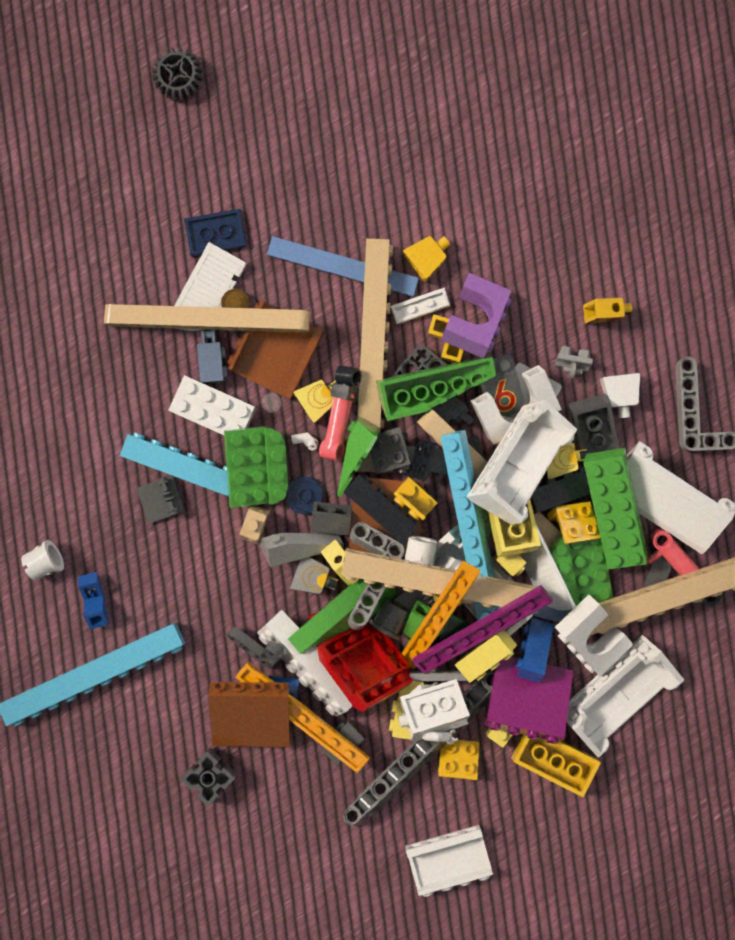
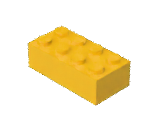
M524 734L511 757L516 764L581 797H584L601 764L594 756L564 741L551 744L547 743L546 739H529Z

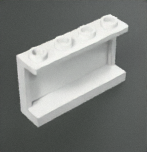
M479 825L405 846L419 896H430L434 894V891L438 890L448 891L453 888L452 886L459 884L460 886H465L473 880L479 879L482 881L493 875Z

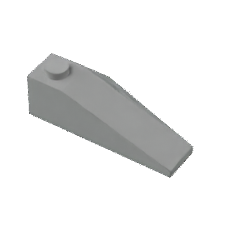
M279 533L264 537L259 541V546L270 567L321 554V551L335 539L342 547H344V544L339 535L330 533Z

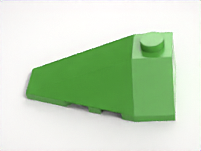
M360 417L356 421L352 420L347 429L350 432L337 493L339 497L342 496L351 482L353 472L358 471L363 458L367 457L378 438L379 427Z

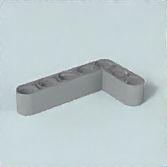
M692 357L680 359L676 363L675 370L679 445L681 449L688 452L734 449V432H700L697 362ZM684 361L689 363V371L683 369ZM685 380L690 382V390L684 388L683 383ZM686 399L691 401V409L685 407L684 402ZM687 418L692 420V428L686 427L685 421ZM726 436H729L732 440L730 446L725 444ZM689 437L694 441V445L691 448L686 444V440ZM707 437H710L713 441L711 447L706 445L705 440Z
M365 523L355 524L350 532L351 541L371 553L401 559L404 554V547L400 542ZM355 531H362L364 533V537L357 536ZM372 540H379L381 546H375ZM390 549H395L398 552V556H393L390 553ZM378 582L381 589H374L372 584H366L348 618V624L352 629L360 630L368 622L386 588L384 583ZM363 599H369L372 602V606H365ZM355 615L360 616L363 619V623H356L353 617Z

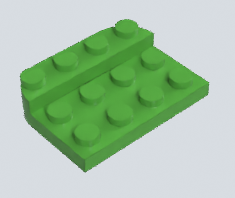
M265 426L224 430L229 507L235 508L267 503L275 504L283 500L288 489L286 445L282 434Z
M557 536L549 551L575 605L577 606L588 595L598 603L612 599L611 583L601 537L597 540L565 544L563 536Z

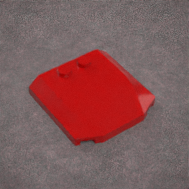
M369 621L362 629L354 630L351 628L321 643L317 647L319 660L352 706L362 712L408 687L413 682V678L410 679L408 670L410 666L406 658L391 638L369 625Z

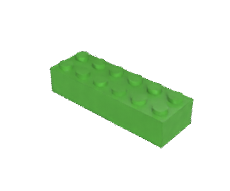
M625 448L586 454L583 463L607 568L615 569L646 565L648 551Z

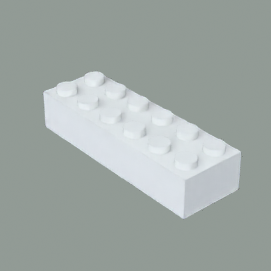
M283 610L278 612L257 632L260 635L259 639L265 645L272 641L282 647L284 653L280 659L286 663V668L292 673L295 672L299 677L300 683L312 690V695L315 699L322 701L326 705V710L331 715L337 717L347 712L352 707V704L320 662L317 646L300 654L288 640L299 627Z

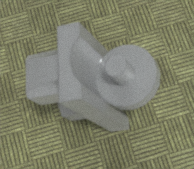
M562 346L554 366L563 368V372H569V378L571 379L574 378L575 374L582 375V371H589L593 361L590 358L589 350H579L578 356L571 355L572 348Z

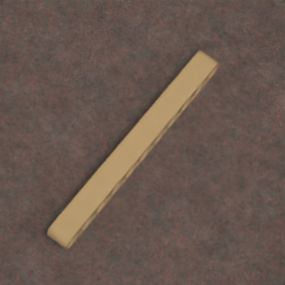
M105 305L104 325L113 327L305 333L309 332L310 322L309 311L288 309Z
M432 409L428 410L417 421L418 425L441 447L440 436L449 432H455ZM469 445L474 475L477 480L488 462ZM540 512L534 514L536 525L548 549H550L552 543L556 540L555 538L562 535V533Z

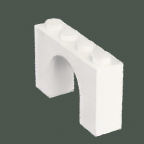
M538 365L522 373L530 392L529 404L546 400L557 411L562 410L543 368ZM486 392L470 401L487 438L494 445L501 442L516 416H502L493 397Z
M588 595L555 628L560 633L558 637L564 644L569 643L567 647L573 654H576L575 656L583 664L586 662L584 666L591 673L595 671L601 677L633 646V643L621 630L614 627L598 641L586 645L593 629L608 616V613L602 606Z

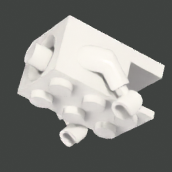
M457 679L442 684L435 682L432 685H418L409 694L400 697V708L403 715L398 716L401 728L407 726L412 742L424 739L425 741L453 744L458 740V738L452 737L456 733L454 729L468 725L467 718L470 715Z

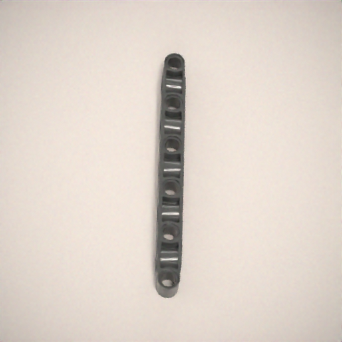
M494 671L487 672L482 679L474 683L462 694L465 704H469L468 712L470 717L467 718L468 722L489 703L492 688L489 685V681L493 678ZM464 726L454 729L456 733H454L452 737H454ZM424 739L413 742L345 810L343 815L345 822L356 827L363 825L426 765L447 742L425 741ZM413 758V765L407 767L408 759ZM382 785H385L386 790L380 795L379 789ZM357 812V820L353 822L352 815Z

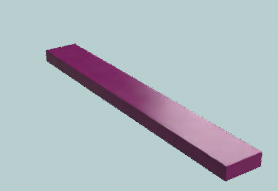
M540 585L413 657V663L426 674L551 604L553 597Z

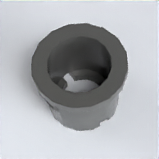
M386 598L376 617H372L369 622L382 633L394 639H399L401 636L399 632L411 611L399 602Z

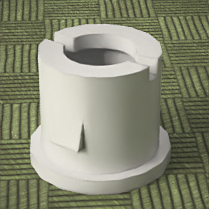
M410 536L404 560L433 565L437 541L422 536Z
M50 540L42 542L41 546H37L21 558L22 565L28 567L25 569V572L34 581L46 575H51L54 571L59 573L64 570L63 558L58 548Z

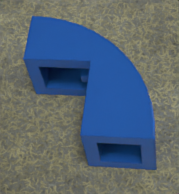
M94 572L78 576V588L84 599V618L89 629L109 625L105 595L98 573Z

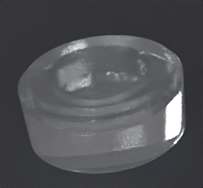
M269 393L264 396L262 405L266 411L274 413L281 408L282 401L277 394Z

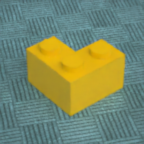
M433 314L427 336L441 340L449 319ZM445 342L440 359L451 363H459L463 350Z

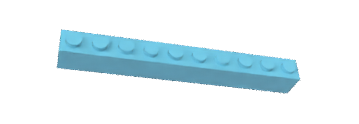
M466 430L449 432L440 437L465 559L467 563L481 570L479 575L495 578L482 509L467 498L476 479ZM474 601L478 620L500 608V606L495 605L492 608L484 607L480 602Z
M177 623L166 626L1 702L0 714L5 725L13 724V726H17L25 722L23 718L30 716L32 719L42 714L41 710L45 708L52 710L60 706L58 702L64 699L66 702L77 698V693L82 691L84 694L94 690L93 686L99 683L101 686L112 682V677L118 675L121 678L129 674V670L134 667L136 670L147 666L146 662L151 659L156 662L164 658V653L171 651V654L182 650L181 646L185 644V641Z

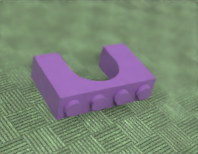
M469 273L458 298L482 308L487 314L489 321L484 324H473L451 315L441 341L481 358H484L487 352L491 353L495 344L492 339L493 337L497 338L501 328L498 327V323H503L506 313L503 311L504 309L508 310L512 301L509 298L511 290Z

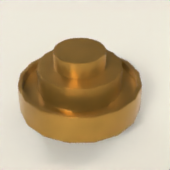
M230 289L222 296L221 307L248 308L249 299L245 292L239 289Z

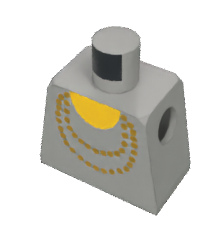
M310 556L300 559L290 588L321 594L323 587L335 590L338 579L328 576L330 567Z

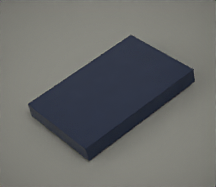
M240 209L184 219L191 257L201 256L208 242L224 251L247 247Z

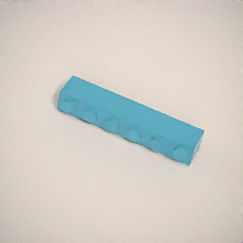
M134 432L133 436L127 434L119 456L229 496L226 466L221 469L215 467L217 463L207 459L205 462L199 461V456L191 453H188L187 456L180 454L181 450L172 446L169 449L162 447V442L154 439L148 442L144 440L145 436Z

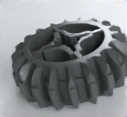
M171 48L172 53H168L165 50V56L158 55L160 62L154 61L156 67L152 68V73H154L152 80L156 81L154 83L155 87L159 88L160 94L165 93L166 98L172 95L173 100H176L177 96L184 100V95L186 94L190 98V92L197 93L195 86L201 87L199 81L203 80V75H201L203 68L199 67L201 65L200 60H196L195 54L190 55L189 50H186L184 53L182 48H179L178 52ZM186 64L192 67L191 77L185 72ZM164 71L170 76L169 85L163 81ZM181 83H186L183 86L177 87Z

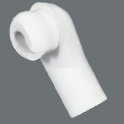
M310 433L291 435L293 445L303 443L311 451H315L318 448V440Z

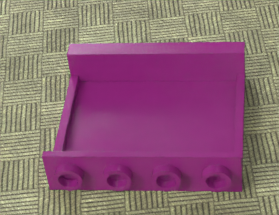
M511 656L506 661L503 658L499 661L500 665L494 669L487 720L484 722V726H489V729L494 731L506 730L511 735L524 734L529 739H546V742L551 744H557L565 737L573 670L546 665L545 675L541 682L537 683L517 677L518 669L515 668L517 657Z

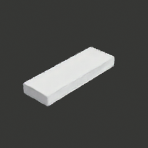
M445 288L395 304L390 306L396 325L450 307L451 305Z

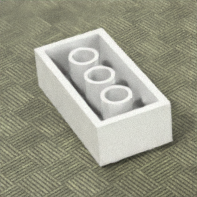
M184 375L168 411L224 435V430L248 428L257 408Z

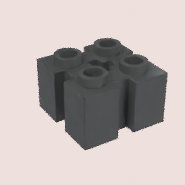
M211 748L198 759L196 763L199 766L197 767L193 764L180 779L190 790L195 787L199 791L197 797L207 807L219 796L221 792L219 788L222 787L225 790L237 776V773L227 763L224 766L219 763L221 757ZM206 773L211 774L212 779H206Z

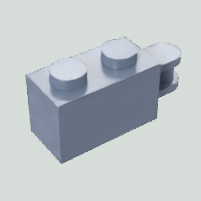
M203 329L201 330L202 344H197L200 383L225 382V377H228L227 366H224L223 358H226V348L222 347L220 342H217L215 330L205 331ZM212 338L213 343H206V339Z

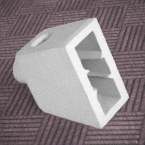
M640 373L601 378L600 383L603 393L609 399L611 408H618L619 419L630 417L629 406H635L639 403Z

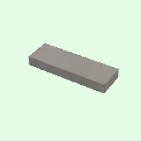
M459 670L429 671L426 674L422 671H409L410 679L413 678V681H451L455 679L457 681H467Z

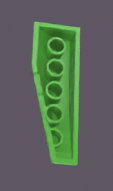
M491 356L377 380L376 384L386 419L390 421L427 412L448 399L495 377L496 371L493 357Z
M359 578L356 583L345 588L288 638L300 654L351 629L348 624V618L367 584L364 582V579ZM378 582L372 584L374 589H381ZM385 588L370 618L380 610L386 598L393 599L397 595L395 588ZM363 599L365 606H372V602L369 599ZM355 615L353 617L356 623L360 624L363 622L360 616Z

